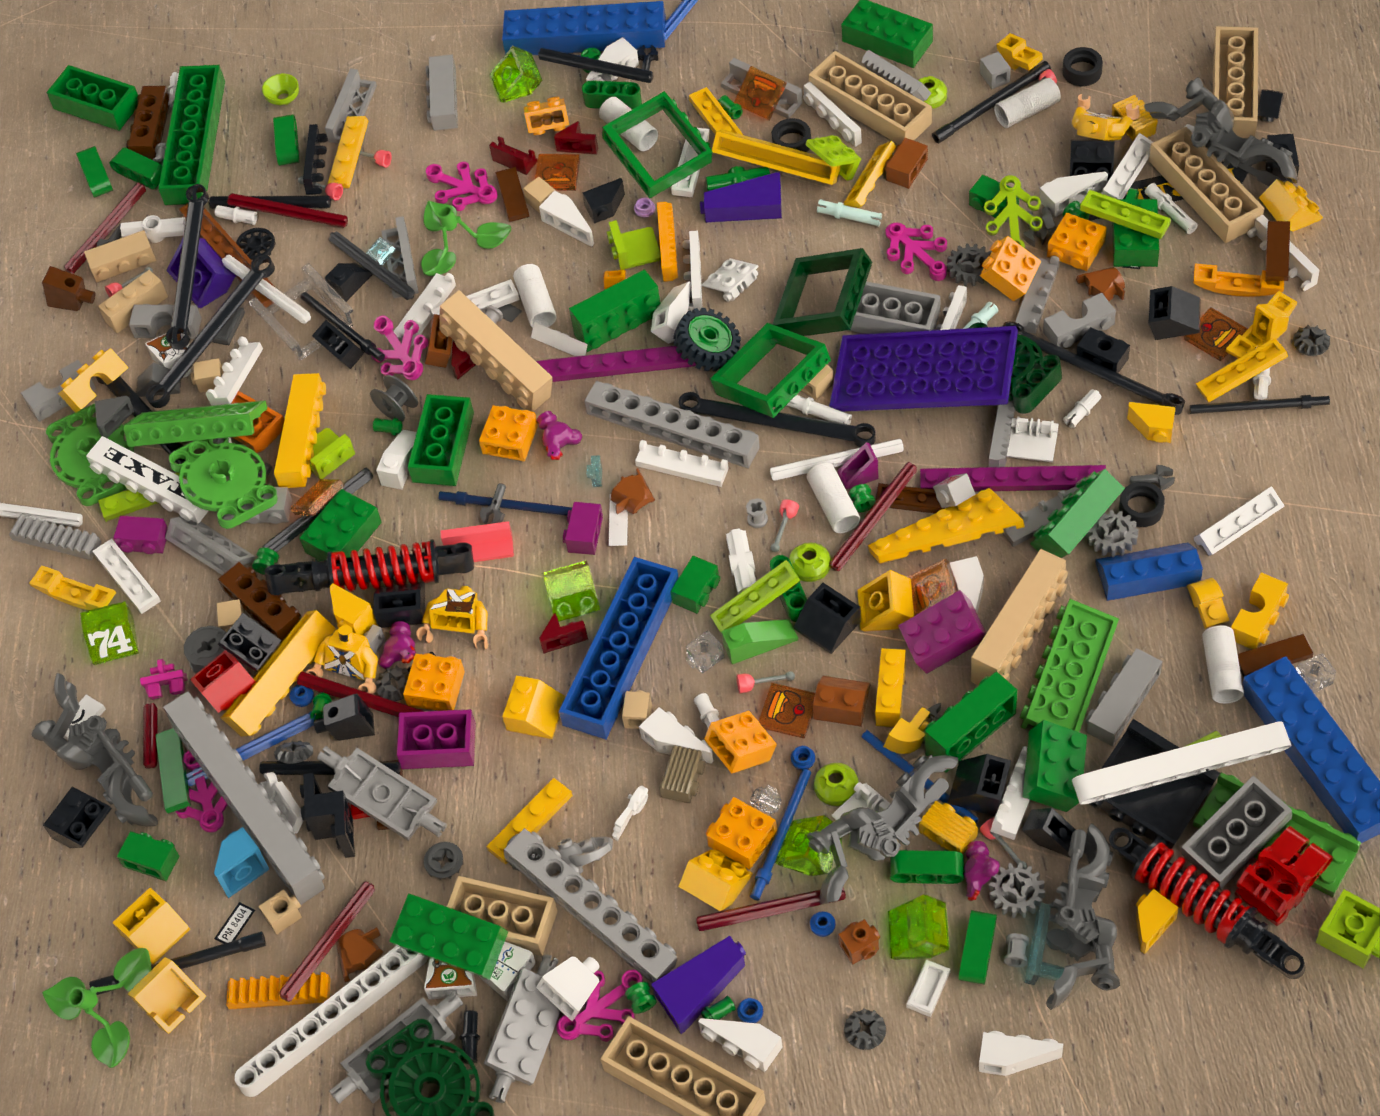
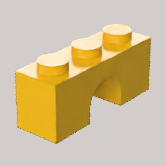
M111 348L105 352L101 349L92 357L94 362L88 366L85 363L76 371L79 375L74 380L69 377L60 385L63 389L58 393L59 396L75 413L83 409L97 396L90 388L89 382L91 377H99L108 385L128 369L127 365Z
M1262 572L1260 573L1251 590L1249 603L1257 606L1261 611L1252 613L1244 609L1240 610L1231 626L1236 643L1250 649L1258 648L1260 643L1264 644L1270 632L1267 630L1268 627L1275 625L1280 614L1277 612L1279 607L1284 608L1288 601L1289 594L1286 593L1288 583Z
M881 648L875 709L876 726L894 727L901 719L906 650Z

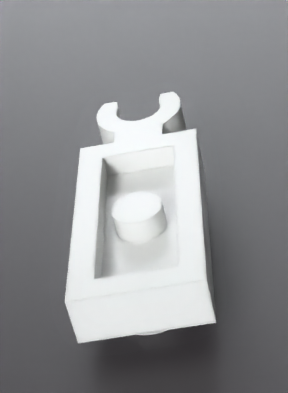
M265 773L264 777L267 781L260 782V784L268 793V799L270 802L274 801L283 820L287 819L294 829L293 833H298L303 823L301 808L282 781L278 782L275 773Z

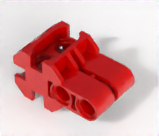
M1289 826L1271 846L1262 850L1253 866L1250 864L1245 869L1237 882V887L1239 888L1235 891V896L1242 899L1247 905L1257 908L1258 913L1274 925L1279 926L1286 920L1289 911L1300 904L1309 888L1330 865L1333 856L1315 843H1312L1305 850L1310 840Z

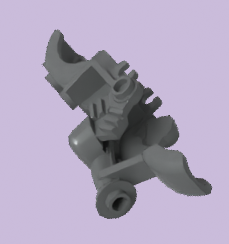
M1199 77L1188 83L1186 98L1192 100L1182 107L1177 108L1165 102H1151L1144 105L1145 110L1150 113L1152 118L1168 119L1171 121H1175L1179 117L1182 118L1199 106L1204 105L1209 112L1196 115V124L1191 135V142L1194 147L1206 146L1208 157H1211L1214 152L1218 162L1224 160L1223 165L1225 167L1231 163L1234 167H1239L1257 177L1259 182L1270 186L1276 179H1281L1265 170L1259 171L1251 167V165L1264 161L1273 162L1279 165L1281 173L1287 181L1298 183L1296 168L1291 157L1293 153L1283 147L1280 150L1273 147L1274 143L1263 137L1259 140L1252 135L1248 139L1237 136L1233 131V112L1223 100L1218 99L1204 87Z
M56 673L54 693L63 712L57 723L53 720L38 723L32 731V737L39 741H44L46 745L56 752L59 758L75 770H83L91 765L97 766L102 772V775L97 780L105 790L103 796L110 805L114 804L117 809L115 814L122 823L127 821L131 825L157 826L158 819L153 814H148L146 808L134 805L132 801V789L141 801L146 802L153 795L143 777L137 775L131 766L134 764L131 758L135 755V751L123 752V748L129 742L127 740L121 741V736L117 729L109 728L105 730L107 721L104 717L94 715L80 724L71 725L80 708L77 700V689L75 685L67 682L62 674ZM68 728H69V736H68V741H67V740L64 739L63 737L65 736V734H66V732H67V730H68Z
M921 755L913 763L915 768L909 774L905 772L896 781L898 786L889 794L893 800L886 810L876 812L869 808L859 807L843 813L840 819L831 823L820 832L815 831L807 834L810 841L808 844L815 852H822L828 855L831 848L836 867L828 873L821 886L820 905L838 901L841 897L842 888L849 878L846 869L848 866L840 838L849 833L848 847L867 855L873 861H883L886 857H894L898 853L899 847H901L896 838L902 844L909 845L910 841L907 838L910 837V833L908 831H911L915 836L919 834V830L915 826L922 820L919 815L929 804H934L949 788V783L944 778H938L924 793L927 779L932 773H942L947 769L954 768L958 762L957 757L947 755L934 757L930 755L925 757Z
M1092 823L1087 829V834L1082 829L1075 830L1072 833L1068 852L1071 857L1067 876L1068 883L1062 882L1061 886L1056 890L1057 893H1061L1062 900L1055 899L1050 904V908L1057 909L1058 913L1048 915L1049 921L1059 924L1064 930H1050L1047 932L1046 940L1051 949L1068 953L1077 962L1090 952L1095 953L1096 959L1065 966L1061 977L1054 983L1053 993L1046 1001V1005L1050 1010L1058 1007L1067 999L1079 976L1093 974L1091 977L1092 983L1106 991L1120 986V979L1115 973L1112 950L1117 937V926L1113 921L1095 915L1094 908H1092V902H1096L1102 888L1107 887L1110 873L1106 872V867L1111 865L1113 852L1110 851V843L1107 842L1103 833ZM1084 853L1089 865L1077 870L1078 861Z

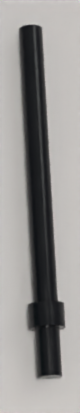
M307 292L301 294L300 298L356 342L363 352L367 355H372L378 361L384 360L385 354L378 350L371 340L363 338Z
M1301 395L1300 398L1190 405V414L1289 407L1308 409L1312 406L1330 405V397Z

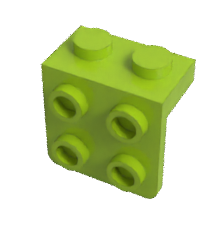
M830 135L806 141L805 145L827 164L833 167L841 165L839 174L847 181L853 180L862 158L852 148L842 143L839 137Z
M617 220L609 222L610 231H606L609 244L613 243L614 247H611L613 259L618 260L620 270L661 260V253L652 227L621 233Z
M330 428L320 431L317 434V443L313 445L314 457L310 459L311 472L322 480L354 456L355 451L351 439L346 434L338 437Z

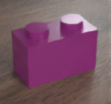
M573 503L572 510H569L567 514L568 529H564L563 543H566L568 553L595 555L603 521L601 504Z
M120 516L113 539L121 551L126 553L163 554L167 541L165 537L168 527L164 518Z

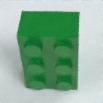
M1118 199L1158 214L1157 199ZM1112 222L1113 267H1158L1160 250L1158 238Z
M340 489L301 535L300 541L305 553L319 561L327 558L328 551H343L346 557H350L351 550L358 552L382 521L377 507Z
M1046 720L1041 721L1032 728L1028 735L1022 797L1064 812H1068L1079 804L1072 779L1084 774L1087 735Z

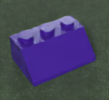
M200 238L191 300L198 308H203L226 294L236 275L223 265L222 259L205 239ZM183 239L166 270L176 282L178 281Z

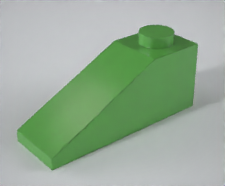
M790 619L742 623L722 631L723 645L732 665L798 641V636Z

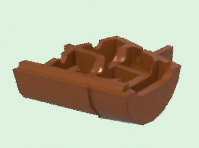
M1114 267L1081 274L1076 278L1078 284L1085 282L1086 286H1088L1089 296L1103 293L1108 301L1112 300L1114 295H1118L1121 300L1124 299L1125 291L1123 289L1125 288V282L1121 273Z
M639 468L636 469L637 475L635 476L630 475L625 478L622 476L621 481L612 490L611 501L616 503L617 514L627 510L634 515L640 508L655 501Z
M377 927L367 933H364L361 929H354L346 932L337 940L336 947L344 982L350 981V973L356 970H366L384 952L373 942V939L381 936Z

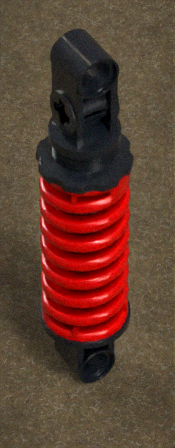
M430 539V541L421 542L422 549H425V552H421L420 545L417 542L412 544L411 554H409L406 544L400 545V555H396L395 547L392 545L388 546L387 553H383L381 547H376L375 554L372 555L368 548H364L363 556H358L356 550H351L350 557H346L343 551H328L327 558L324 560L312 559V561L274 564L268 566L264 572L268 592L272 595L308 590L321 591L322 588H330L332 583L344 590L346 586L349 592H354L358 584L360 589L364 591L368 589L369 583H371L374 589L380 588L382 581L386 587H392L394 576L397 584L403 586L406 583V575L409 582L413 585L418 582L419 573L424 583H439L440 575L468 573L474 569L473 551L469 543L436 547L434 539Z
M1119 827L1110 833L1109 842L1113 850L1135 866L1131 874V878L1134 881H1138L1141 884L1148 883L1150 891L1155 889L1168 900L1170 899L1177 907H1182L1183 915L1187 917L1193 916L1194 923L1197 925L1204 924L1205 931L1208 933L1216 932L1217 940L1222 942L1226 948L1229 949L1235 944L1239 945L1245 954L1248 955L1253 952L1259 959L1274 967L1289 979H1298L1303 976L1306 969L1303 957L1278 936L1267 931L1269 925L1265 922L1261 923L1255 918L1257 908L1254 906L1244 907L1241 905L1242 899L1240 898L1230 901L1231 892L1225 889L1220 894L1217 891L1219 888L1217 881H1213L1208 885L1206 883L1208 879L1206 873H1201L1198 877L1194 875L1197 870L1195 865L1188 866L1183 872L1181 869L1185 864V858L1178 857L1172 864L1170 860L1174 856V850L1169 849L1161 839H1157L1149 846L1126 828ZM1121 836L1129 838L1128 843L1123 847L1116 845V840ZM1288 960H1298L1300 967L1296 971L1287 970L1285 964Z

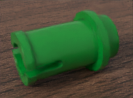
M724 95L718 100L731 119H738L742 115L741 105L735 104L728 96Z
M375 418L373 421L374 432L391 433L393 436H396L403 429L402 421H399L397 418L393 420Z
M320 693L314 697V707L310 714L311 719L314 718L315 720L324 717L323 707L325 704L332 702L328 694Z
M726 996L710 1007L705 1006L701 1015L703 1019L720 1020L730 1012L735 1011L736 1007L731 998Z

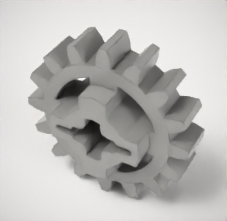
M1110 510L1109 514L1106 515L1104 513L1086 534L1088 545H1094L1095 552L1102 550V556H1105L1107 552L1111 553L1112 557H1115L1116 552L1123 556L1125 549L1132 551V545L1137 544L1138 528H1136V521H1131L1130 515L1123 517L1122 511L1114 514L1113 510Z
M1009 863L1008 870L1000 867L999 875L992 876L993 882L989 884V890L992 891L990 892V900H995L994 908L1002 907L1003 915L1007 914L1008 911L1012 912V918H1015L1017 913H1021V916L1025 918L1026 911L1034 914L1035 906L1041 907V898H1045V890H1043L1044 881L1039 880L1040 873L1032 874V866L1027 867L1026 870L1022 869V863H1019L1017 868H1014Z

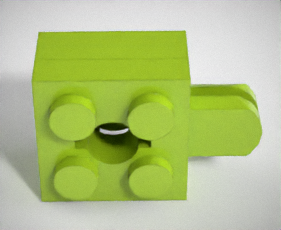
M1343 889L1321 926L1316 943L1364 969L1371 955L1380 959V908Z

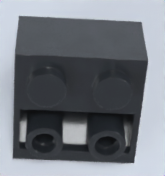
M1071 139L1070 176L1106 172L1109 181L1113 174L1115 141Z
M1173 286L1151 289L1148 323L1155 340L1200 333V297Z
M418 582L413 585L408 583L403 586L398 584L392 587L380 586V588L376 589L374 593V616L379 627H391L393 623L398 621L406 622L409 625L424 624L422 623L425 612L424 582Z
M822 582L808 597L794 625V629L832 654L861 622L860 606Z
M242 613L219 641L218 645L252 670L258 672L275 651L281 640Z
M984 754L959 761L948 804L996 816L1011 760Z
M72 786L43 826L50 837L69 848H83L112 808Z

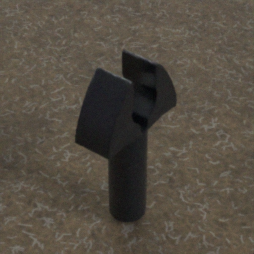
M645 45L637 51L638 61H643L642 69L650 71L651 61H659L658 52L653 45H651V52L648 55L645 53Z

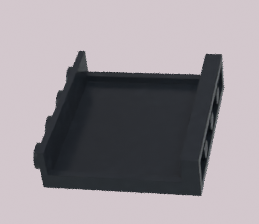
M1133 719L1101 769L1180 747ZM1206 769V772L1096 801L1089 803V805L1097 809L1101 808L1114 821L1123 822L1128 825L1136 835L1145 836L1152 843L1157 839H1161L1169 849H1172L1220 775V772L1215 769Z

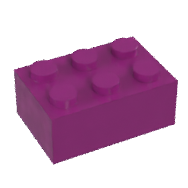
M961 590L898 625L916 665L926 674L979 645L987 634L971 600Z
M472 710L399 713L397 758L401 768L421 769L474 766L476 722Z

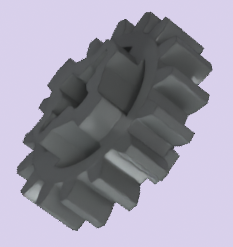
M966 243L965 248L957 246V251L952 250L951 256L947 257V272H950V278L955 277L956 283L963 281L964 286L968 283L975 286L977 281L983 284L984 279L980 277L983 270L982 264L990 256L991 251L985 252L986 247L983 246L979 249L977 244L970 247Z

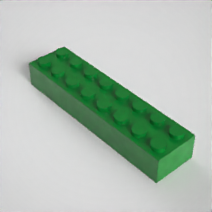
M220 65L180 66L158 188L165 205L188 204L186 191L192 185L201 184L205 187L206 191L208 190L225 87V79ZM203 192L197 193V199L203 195Z

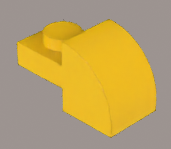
M1011 33L996 44L998 52L1013 70L1022 67L1030 71L1043 60L1041 52L1027 47L1025 39Z
M1214 578L1204 579L1187 585L1194 608H1198L1205 629L1230 621L1222 600L1223 592Z
M922 707L910 723L901 718L888 734L883 747L898 754H909L919 749L925 737V729L929 724L927 719L930 712Z

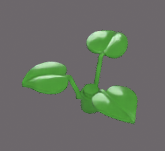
M428 201L424 211V225L430 231L442 230L444 250L433 249L424 255L421 261L423 273L427 276H435L436 273L441 275L448 272L454 266L456 255L454 252H448L446 230H454L457 227V223L472 237L478 238V246L485 249L499 246L507 238L512 227L505 223L490 222L479 226L477 233H474L461 220L460 216H457L455 207Z
M138 948L127 953L118 961L113 972L114 978L119 981L118 984L103 987L92 986L90 989H86L81 979L67 977L42 992L48 1006L58 1017L72 1020L79 1016L82 1009L85 1010L86 1014H90L104 1025L105 1028L99 1029L94 1034L91 1048L95 1058L106 1064L109 1068L118 1065L125 1057L129 1048L130 1034L123 1022L116 1021L109 1025L108 1021L93 1011L92 1008L98 1003L96 993L120 989L123 986L130 992L151 971L149 951L146 948Z

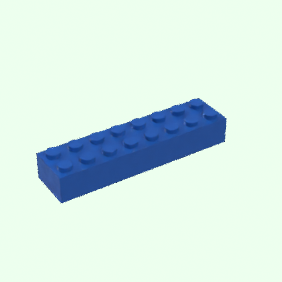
M664 1L504 10L502 41L506 57L538 55L541 48L565 53H579L587 48H596L599 51H604L607 46L622 37L635 49H640L643 45H645V49L651 48V45L655 48H664L666 22Z
M633 558L559 710L562 726L607 740L624 704L626 691H630L672 602L671 589L679 578L677 569L641 558Z
M1285 656L1245 676L1243 679L1244 697L1265 725L1283 722L1292 745L1284 750L1343 832L1353 835L1361 843L1379 835V779L1288 658Z

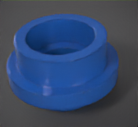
M296 685L290 692L291 702L299 707L308 706L314 697L313 690L305 686Z
M799 746L792 752L791 762L797 769H809L815 763V753L807 746ZM801 757L807 758L805 761H800L799 759Z
M822 911L812 916L810 928L815 935L826 937L835 930V919L830 913ZM824 920L827 924L821 926L818 922Z
M747 998L737 1008L738 1017L742 1022L757 1023L763 1016V1006L758 1000ZM749 1009L755 1010V1013L753 1015H747L746 1011Z

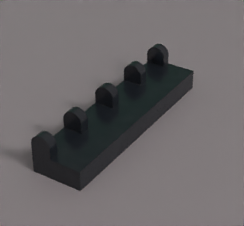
M318 124L309 125L303 173L306 195L322 193V187L316 185V182H322L324 175L317 173V168L325 167V161L319 159V155L326 154L327 148L326 146H320V143L327 142L328 138L325 133L319 134Z

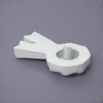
M644 786L638 787L633 795H628V799H630L628 807L617 819L612 836L616 841L619 840L631 816L638 814L645 806L648 799V789Z

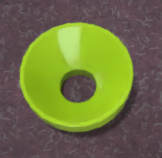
M276 74L264 82L262 92L269 103L288 105L297 97L299 84L297 79L290 74ZM288 94L287 98L278 99L279 95Z
M933 76L918 79L923 84H934V87L927 88L931 95L923 102L932 106V109L944 104L947 99V87L943 81Z
M808 542L800 544L792 550L789 557L801 581H818L824 578L831 569L829 552L825 547L817 543ZM807 551H813L816 557L807 560L803 558V554Z
M830 763L823 766L817 772L814 779V790L817 797L825 804L841 806L856 793L854 787L859 781L855 771L848 765ZM833 773H840L843 776V780L839 783H832L828 778Z

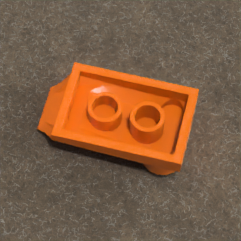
M238 391L231 404L254 402L256 400ZM269 407L260 414V417L253 420V435L232 438L243 443L256 453L265 450L282 432L284 425L283 415Z

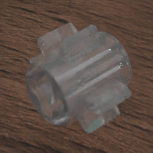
M768 784L765 788H757L751 796L752 807L766 815L777 813L782 802L779 797L780 794L777 793L778 789Z

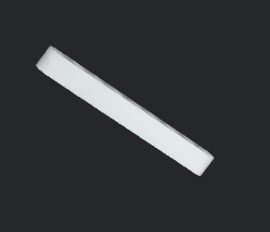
M1275 722L1088 772L1073 778L1072 783L1079 803L1084 805L1206 772V769H1219L1278 753L1290 748L1292 745L1283 722Z
M398 946L394 947L241 1066L235 1073V1082L241 1092L248 1097H254L261 1093L427 962L428 957L417 953L410 954L411 951ZM393 965H400L397 969L390 970ZM379 981L377 985L369 986L371 982ZM358 996L355 1002H349L352 997ZM338 1013L336 1017L328 1019L330 1014ZM311 1029H317L314 1034L307 1035ZM296 1045L294 1050L286 1051L289 1046ZM275 1061L272 1067L265 1068L269 1062ZM254 1078L250 1084L244 1085L247 1079Z

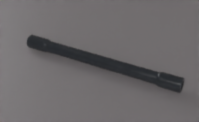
M1043 61L1028 73L957 119L932 133L934 141L938 144L953 135L954 132L993 108L996 103L1003 101L1028 84L1038 80L1040 74L1047 69L1051 70L1049 63Z
M261 931L232 942L170 960L180 969H184L239 952H247L266 946V941ZM158 963L151 965V970H152ZM113 975L90 981L89 985L90 988L92 986L103 987L118 984L119 981ZM113 990L97 992L96 995H100Z

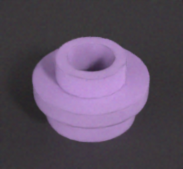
M640 198L636 201L634 212L639 217H649L655 212V204L649 198Z

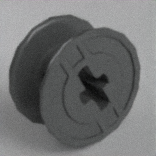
M386 375L383 378V382L387 391L383 392L373 389L370 392L371 399L375 406L392 420L397 418L403 422L405 414L401 407L405 405L415 408L418 406V399L403 381L395 376Z
M216 626L200 627L186 638L184 655L194 673L197 674L225 651V649L218 645L219 641L226 634L221 628Z

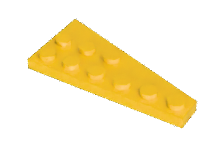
M988 488L957 506L939 510L929 517L920 519L914 524L876 540L868 545L869 553L879 563L907 557L909 552L922 550L924 553L931 551L932 546L943 544L944 547L980 539L984 533L994 532L996 535L1004 533V528L1016 526V529L1024 528L1025 525L1023 519L995 492Z

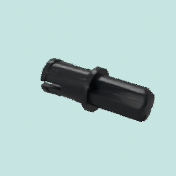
M468 1010L464 1012L463 1034L459 1038L462 1040V1050L471 1058L473 1063H477V1045L480 1040V1035L477 1034L478 1013L477 1011ZM463 1058L461 1059L464 1064H468Z

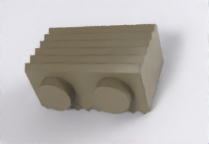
M673 746L660 785L662 798L691 803L692 796L696 797L699 789V782L697 780L699 775H703L706 761L703 760L700 750Z

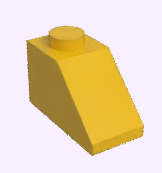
M1258 304L1255 308L1251 334L1264 343L1273 338L1277 339L1287 330L1289 316L1272 304Z
M1129 402L1127 419L1147 440L1171 443L1175 407Z
M1155 889L1148 896L1143 894L1136 903V922L1140 951L1144 954L1176 920L1179 907Z

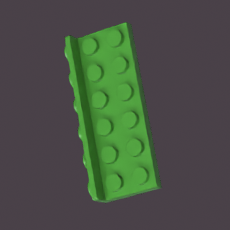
M266 400L143 412L123 425L127 445L133 447L253 435V420L260 417V414L267 410Z
M1069 599L1066 606L1061 605L1056 619L1060 620L1058 626H1053L1049 638L1053 639L1051 645H1046L1042 654V658L1045 659L1044 665L1039 664L1034 678L1038 679L1037 684H1032L1027 698L1031 699L1029 705L1025 704L1019 718L1023 719L1021 724L1023 729H1026L1028 724L1035 727L1043 720L1077 732L1081 729L1119 618Z
M1221 772L1215 787L1195 818L1193 826L1200 829L1244 783L1240 782L1233 775H1226ZM1290 807L1292 809V819L1254 858L1258 859V855L1262 850L1271 846L1283 831L1291 826L1310 840L1305 850L1312 843H1315L1333 856L1330 865L1311 886L1333 897L1358 854L1361 842L1349 833H1342L1334 829L1327 822L1318 821L1310 817L1303 810H1296Z

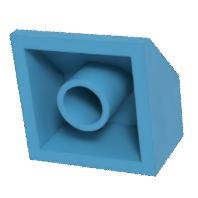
M243 827L238 831H233L222 841L214 875L224 893L230 898L270 870L259 847Z

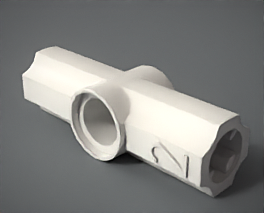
M150 215L144 218L143 221L121 223V237L123 238L144 230L150 242L158 243L165 237L184 236L186 220L185 217L160 219L156 215Z
M733 529L726 534V541L730 553L728 556L731 573L735 578L737 593L740 594L756 582L754 575L755 566L752 551L749 550L746 531Z

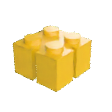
M166 957L128 993V996L143 1011L147 1012L146 1014L155 1024L168 1034L185 1018L181 1012L177 1011L179 1007L190 1013L206 997L172 960Z

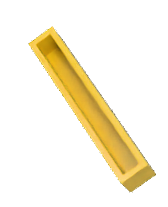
M723 129L716 131L712 147L713 153L830 185L837 183L841 165L830 166L815 154Z
M319 373L293 375L274 470L279 487H306L307 478L311 476L310 459L314 457L313 445L317 443L316 429L320 427L319 413L323 411L322 397L326 395V384L322 382Z
M317 610L307 611L253 677L256 683L252 685L249 692L244 695L241 694L236 698L232 706L221 716V719L241 737L256 734L261 728L260 723L263 719L269 717L275 711V704L279 699L281 700L290 692L289 687L293 682L297 681L300 672H304L303 669L307 664L313 662L319 645L327 636H332L336 628Z

